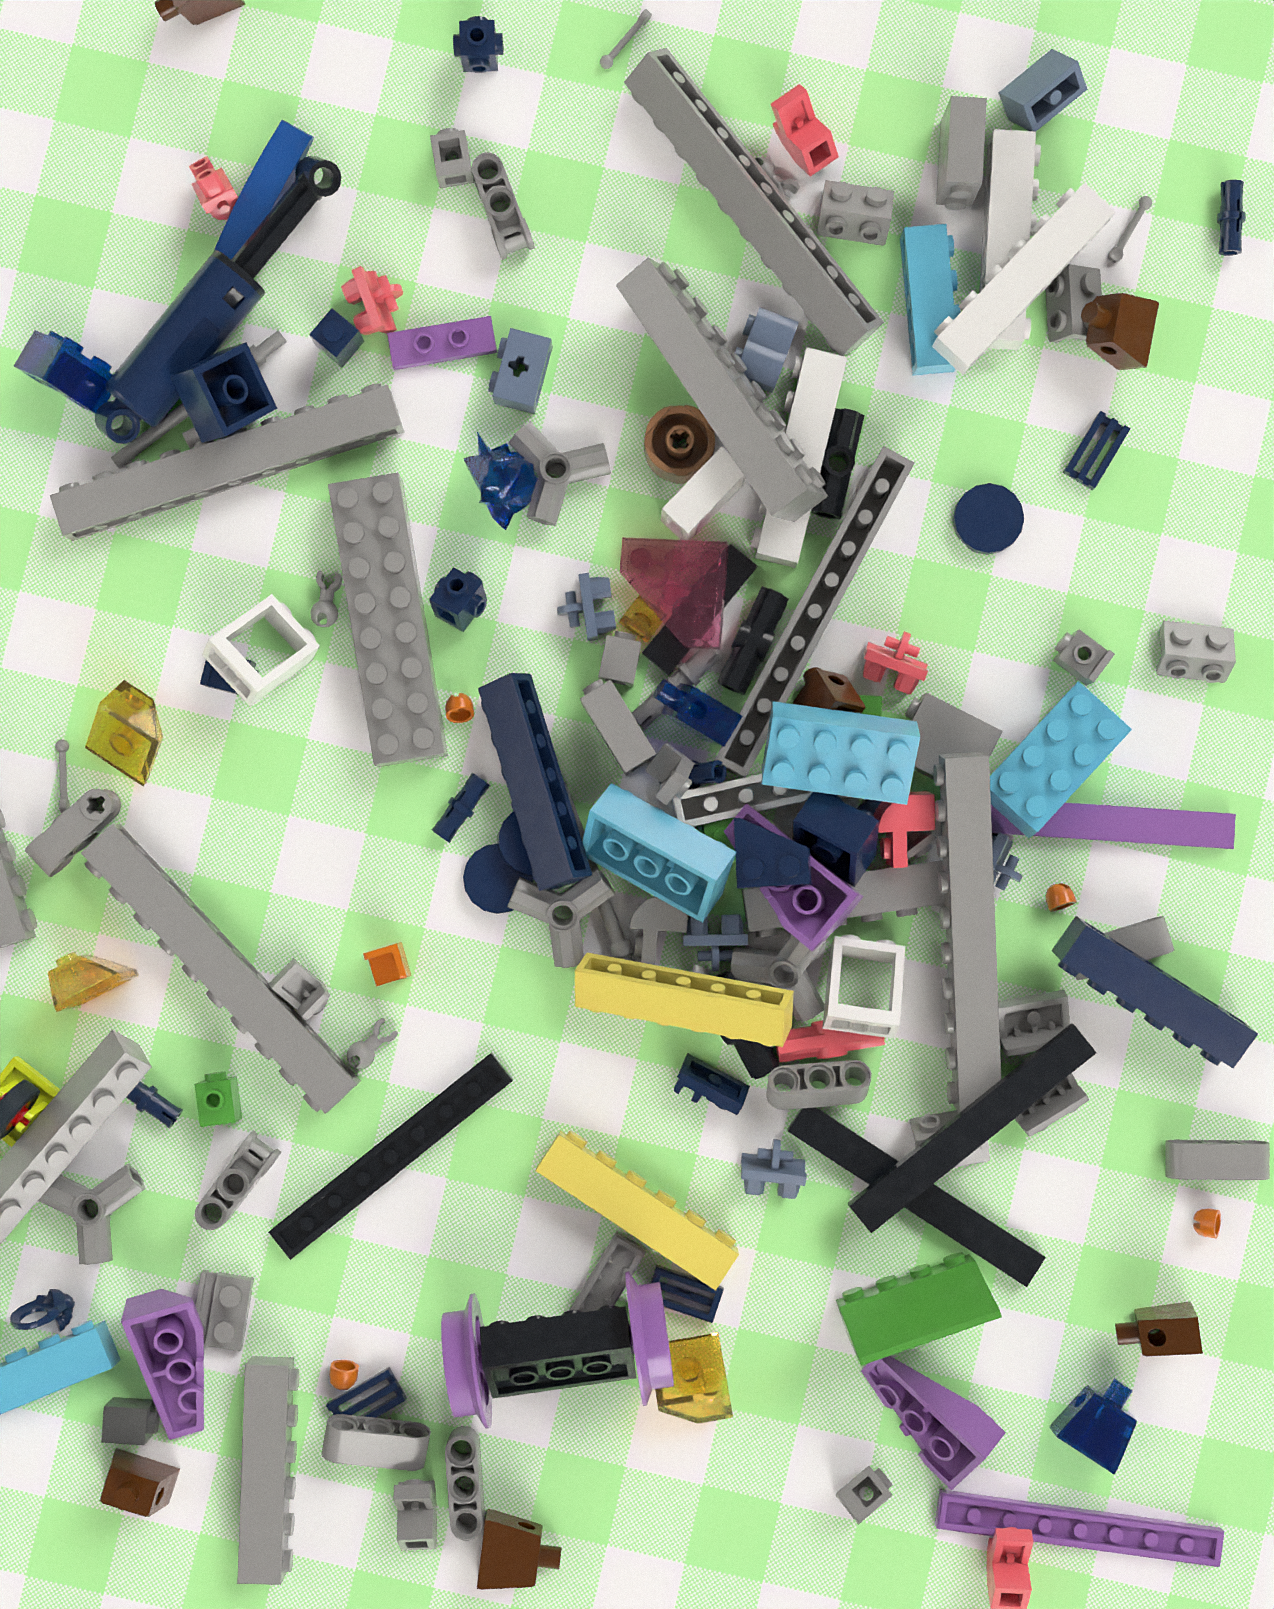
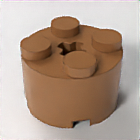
M684 405L662 408L650 419L646 427L644 453L649 467L657 476L666 481L676 484L688 482L714 455L716 440L714 430L702 412L696 407ZM675 439L677 442L682 441V439L686 440L685 449L681 447L678 449L673 448V440Z

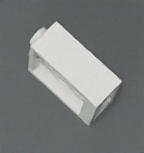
M721 446L662 508L661 522L685 545L691 541L745 483L746 477L729 452Z
M271 594L209 638L202 656L251 707L309 664L320 645L316 642L314 635L295 620L290 609ZM264 617L296 653L264 677H261L230 641Z
M855 935L835 936L829 951L822 1029L894 1039L900 1026L906 946L896 945L895 942L890 940H878L876 942L861 940ZM842 957L892 964L889 1011L838 1004Z

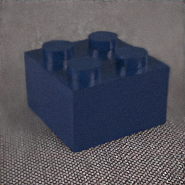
M247 342L223 349L170 376L202 443L225 437L278 409Z
M812 792L793 820V840L810 848L811 855L846 883L855 887L877 854L879 820L875 819L874 815L862 808L856 809L845 803L838 795Z

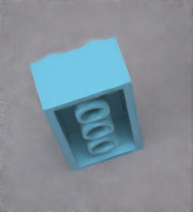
M1078 681L990 775L991 805L1026 837H1032L1129 734L1132 728Z
M773 701L762 764V785L907 805L920 741L918 723L911 720Z
M612 783L590 809L582 841L588 859L702 923L723 895L736 855V851L728 848L724 843L708 837L693 826L679 821L665 813L662 809L650 805L634 796L631 792L623 790Z

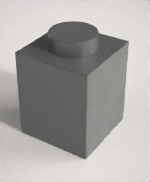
M113 1397L104 1406L101 1443L145 1445L153 1434H157L160 1416L158 1412H155L153 1400Z

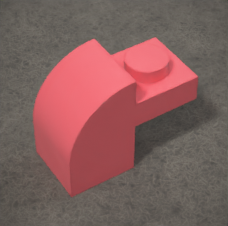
M798 84L771 103L776 119L773 127L779 140L795 163L810 177L839 157L831 131L815 117L808 92L802 85Z
M927 791L910 792L907 805L882 802L878 806L874 817L879 820L878 833H885V837L880 840V853L882 859H886L887 865L893 868L908 867V831L935 830V794Z
M1015 1527L995 1528L993 1538L988 1539L986 1572L990 1609H1027L1032 1591L1028 1567L1033 1546L1032 1530L1017 1529Z

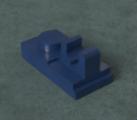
M687 1053L677 1075L678 1080L674 1086V1092L679 1094L683 1087H687L694 1091L691 1099L692 1102L697 1103L701 1096H704L718 1108L738 1115L744 1105L750 1086Z

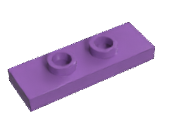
M491 316L387 333L394 370L497 353Z

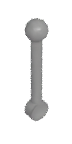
M645 9L640 14L637 22L608 55L601 57L600 65L602 68L610 69L612 67L613 59L642 25H645L650 20L651 12Z
M1143 196L1139 199L1137 212L1117 247L1112 248L1108 254L1111 262L1116 263L1123 258V249L1145 210L1150 209L1152 206V199L1149 196Z
M63 739L55 743V749L59 752L60 813L70 807L66 767V752L69 749V743Z

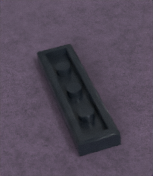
M730 544L644 649L642 655L670 676L758 566Z

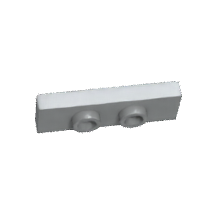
M616 1231L569 1311H595L602 1306L615 1305L626 1287L625 1272L629 1271L633 1275L647 1250Z

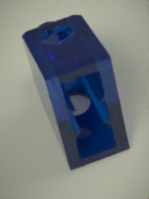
M664 679L659 683L653 694V698L666 705L662 711L663 715L700 739L722 747L726 746L743 717L692 685L679 683L676 687Z
M1116 1378L1113 1379L1104 1395L1087 1385L1052 1422L1049 1428L1057 1438L1115 1475L1137 1423L1136 1418L1123 1408L1133 1390Z

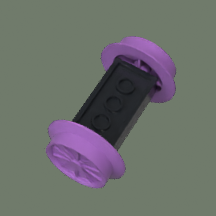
M629 1271L625 1272L630 1324L626 1306L606 1305L595 1311L581 1312L570 1310L559 1316L545 1317L535 1315L528 1317L524 1321L508 1322L500 1320L492 1322L489 1326H484L478 1298L475 1293L470 1294L465 1310L445 1312L442 1314L441 1321L445 1381L453 1416L457 1418L477 1415L483 1426L489 1429L492 1425V1399L637 1378L635 1361L642 1404L647 1406L652 1390L674 1387L660 1282L638 1285Z

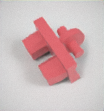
M208 156L189 166L196 180L191 185L206 214L210 213L218 220H227L238 196L222 167L215 170Z
M362 266L351 270L354 278L341 286L343 294L350 304L355 305L363 301L366 309L354 316L355 327L363 335H369L378 331L385 334L396 331L397 328L391 312L399 309L395 299L403 295L402 286L400 284L390 285L386 275L378 277L376 271H365Z
M904 631L900 640L890 636L886 637L884 646L895 651L868 641L864 651V659L866 660L863 677L880 683L886 667L898 671L893 688L911 695L919 680H925L928 670H926L928 664L904 655L905 653L917 658L920 651L919 647L908 644L911 634Z

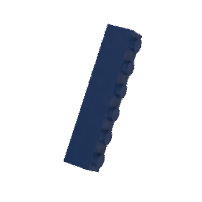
M509 673L479 687L481 707L487 717L491 731V740L497 750L501 764V773L509 790L512 810L519 823L522 843L527 850L532 866V876L537 883L538 890L560 889L593 876L532 675L529 673Z
M1075 916L1052 949V952L1060 959L1058 966L1074 977L1081 973L1089 978L1086 983L1102 995H1105L1107 991L1117 996L1115 1001L1131 1013H1134L1136 1009L1145 1013L1146 1015L1143 1019L1158 1030L1162 1031L1166 1026L1174 1031L1172 1037L1189 1049L1193 1044L1202 1049L1200 1055L1216 1066H1219L1222 1061L1234 1069L1258 1035L1243 1020L1078 916Z

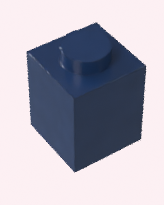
M333 308L330 309L309 334L315 346L341 368L365 342L360 331Z

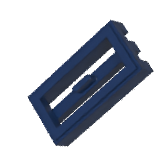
M1100 411L1063 473L1093 491L1131 428L1118 424V420L1110 419L1106 416V413ZM1100 424L1106 426L1081 471H1075V466ZM1113 431L1116 432L1118 435L1090 480L1086 477L1111 433Z
M656 1264L650 1283L660 1282L661 1290L710 1306V1309L707 1312L662 1296L664 1307L713 1323L724 1287L718 1286L715 1291L693 1276ZM662 1276L713 1293L714 1296L710 1298L660 1281V1277Z
M389 1366L330 1400L326 1406L333 1415H353L394 1391L396 1396L361 1415L376 1418L406 1401L407 1397ZM385 1379L390 1383L343 1411L339 1408L341 1404Z

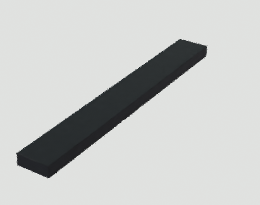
M1071 1023L850 1200L848 1206L870 1233H873L1097 1052L1077 1027Z
M491 1052L273 1227L268 1233L291 1260L510 1084L513 1078Z
M817 1107L801 1108L787 1128L789 1133L869 1185L899 1162ZM935 1184L931 1185L904 1207L1025 1287H1028L1046 1258L1043 1254Z

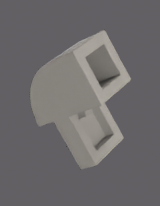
M655 896L641 903L633 913L629 927L631 929H643V936H636L634 957H641V963L655 965L658 931L686 933L688 915Z
M410 1479L398 1482V1485H394L393 1500L398 1511L397 1543L400 1550L436 1549L437 1501L435 1481Z

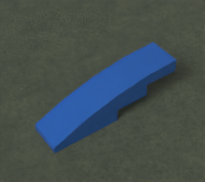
M281 120L248 177L214 250H218L230 259L234 257L295 182L296 167L299 161L307 156L314 136L285 120Z

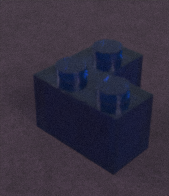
M34 330L14 364L15 368L38 383L57 391L91 413L95 414L98 407L108 402L111 394L105 389V384L113 375L110 373L112 366L94 355L90 360L82 354L83 346L66 336L63 338L51 330L48 335Z

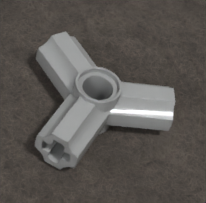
M531 421L523 425L508 442L538 474L526 517L544 525L556 526L569 484L611 474L604 443L561 453ZM554 463L562 464L566 468L564 475L556 479L548 476L546 472L550 465Z
M597 868L592 871L593 876L576 882L562 893L553 890L539 891L536 883L519 877L507 907L549 924L555 967L569 968L579 965L585 956L580 919L615 894L608 879ZM564 905L568 906L573 914L569 918L561 919L554 914L553 910L557 906Z
M793 935L788 938L783 947L778 951L742 947L734 948L731 972L736 980L770 983L775 988L794 991L793 1015L796 1021H808L824 1011L825 1004L805 969L826 940L813 952ZM780 965L789 966L793 972L783 971Z
M126 1164L93 1189L60 1174L38 1201L71 1216L76 1222L79 1265L99 1264L113 1260L110 1215L144 1191L146 1187L138 1171L130 1164ZM89 1199H92L98 1205L96 1217L89 1215L87 1212L86 1204Z

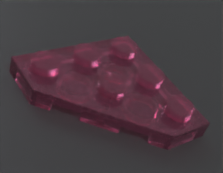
M622 537L620 573L685 648L721 650L729 544L720 541Z

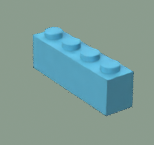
M947 224L904 227L900 236L912 376L955 372L956 369L932 347L938 337L934 333L938 326L948 316L954 320L961 313L958 307L959 304L954 305L953 292L957 291L958 286L956 270H951L950 257L954 256L953 235H947Z
M92 1320L85 1321L71 1328L73 1333L60 1339L57 1333L39 1341V1348L27 1352L26 1348L23 1347L5 1355L6 1361L0 1363V1415L112 1369L121 1359L106 1321L95 1325Z

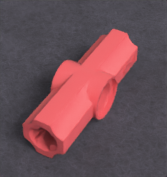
M823 1020L812 1022L811 1026L791 1029L783 1047L776 1046L779 1062H790L810 1057H816V1059L833 1058L846 1055L848 1051L885 1045V1037L822 1029Z

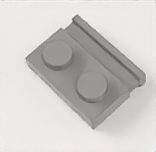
M209 1270L201 1272L195 1307L204 1327L205 1346L233 1351L242 1350L254 1283L253 1277L222 1272L215 1273L209 1272Z

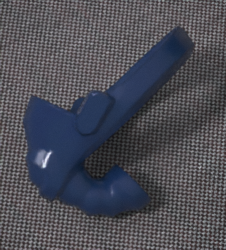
M49 1289L47 1295H37L36 1300L17 1308L10 1316V1323L15 1329L31 1330L48 1324L55 1319L57 1328L61 1332L70 1324L75 1301H73V1297L59 1289ZM47 1312L44 1317L37 1321L21 1323L24 1317L32 1313Z

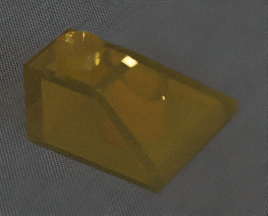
M123 680L99 702L85 745V749L141 786L148 782L163 741L154 699Z
M76 952L57 959L55 962L58 967L48 971L53 1006L56 1012L77 1008L139 976L138 971L134 968L91 954L77 956Z
M719 1332L669 1341L674 1387L655 1389L658 1411L697 1424L733 1418Z

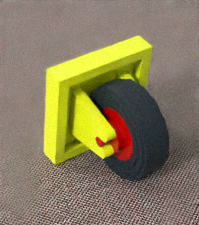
M19 1056L13 1057L0 1073V1140L2 1139L11 1147L60 1091L57 1086Z

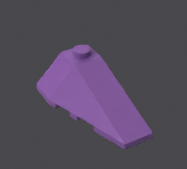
M747 803L735 817L794 841ZM733 819L724 830V833L735 849ZM810 854L812 885L760 887V891L775 911L783 928L813 952L843 923L864 896Z
M158 1289L127 1298L121 1324L169 1440L203 1431L204 1327L192 1297Z
M891 1356L867 1363L861 1370L884 1406L893 1409L902 1421L899 1428L905 1436L911 1435L920 1447L921 1451L918 1453V1456L923 1463L951 1491L987 1458L1006 1433L979 1406Z

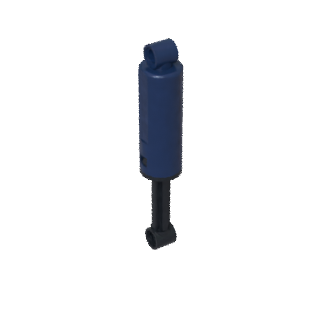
M317 156L304 157L296 167L295 182L234 257L230 259L218 250H214L105 384V389L115 399L114 401L103 403L95 413L96 426L104 435L116 443L126 444L137 437L140 431V420H143L151 427L159 425L180 399L170 376L217 353L265 295V290L254 278L313 205L320 201L323 196H331L338 191L342 176L336 164ZM321 168L323 172L322 179L318 184H315L314 174ZM123 415L122 425L117 429H112L111 426L114 418Z

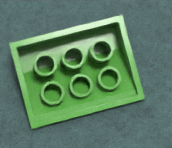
M963 1252L948 1255L943 1258L944 1263L930 1267L929 1264L918 1265L909 1270V1275L898 1279L895 1275L883 1277L875 1282L876 1286L866 1290H863L862 1287L851 1288L842 1293V1298L836 1299L849 1341L861 1366L1002 1318L1000 1309L976 1261L970 1254L964 1256Z

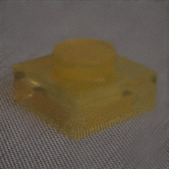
M638 595L619 623L648 643L668 615L644 597Z

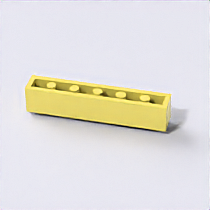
M588 952L575 969V1007L588 1009L592 1012H604L620 1015L627 1019L656 1022L662 1026L671 1025L691 1029L694 1032L722 1035L730 1039H743L758 1042L765 1046L783 1047L792 1028L794 991Z
M560 1130L537 1165L536 1172L716 1291L739 1256L738 1248L734 1246L736 1240L721 1229H718L715 1233L704 1225L707 1221L696 1212L689 1209L687 1213H684L674 1205L677 1201L664 1191L659 1189L657 1193H654L645 1187L647 1181L634 1171L629 1170L626 1174L616 1168L617 1161L607 1153L599 1150L595 1154L586 1148L587 1141L571 1130L568 1134Z

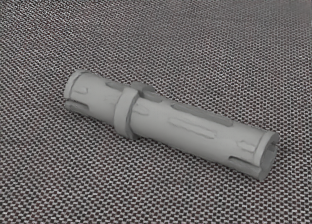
M705 642L685 663L681 661L677 665L678 670L640 706L631 712L637 723L646 730L692 685L696 687L701 682L699 678L722 659L717 654L718 652L708 642Z

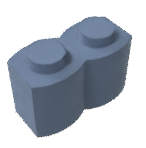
M759 307L756 316L749 314L742 333L748 336L744 349L737 347L735 353L746 365L747 370L744 374L750 383L755 381L762 390L773 393L799 322Z

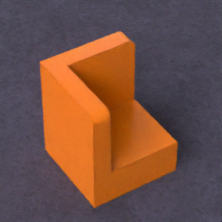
M402 942L363 953L364 959L369 961L376 986L412 976Z

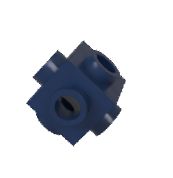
M473 16L467 20L459 21V34H453L454 57L461 58L463 72L484 73L487 71H498V55H504L503 33H496L495 20H488L482 16Z
M454 567L446 577H442L437 582L434 593L429 598L435 617L462 632L466 630L474 618H478L483 613L487 605V597L482 580L472 572L467 571L463 573Z

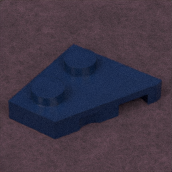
M734 818L737 888L812 885L810 848L741 818Z

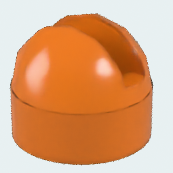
M459 693L458 696L451 695L447 699L445 711L446 718L450 722L464 723L474 717V706L469 696Z
M1053 884L1047 889L1045 897L1050 912L1058 911L1077 903L1073 891L1066 884Z
M1208 1208L1197 1211L1193 1216V1219L1198 1221L1193 1224L1194 1230L1204 1237L1217 1239L1221 1226L1220 1210Z
M335 1360L331 1362L329 1372L330 1383L338 1390H348L357 1381L359 1365L350 1360Z

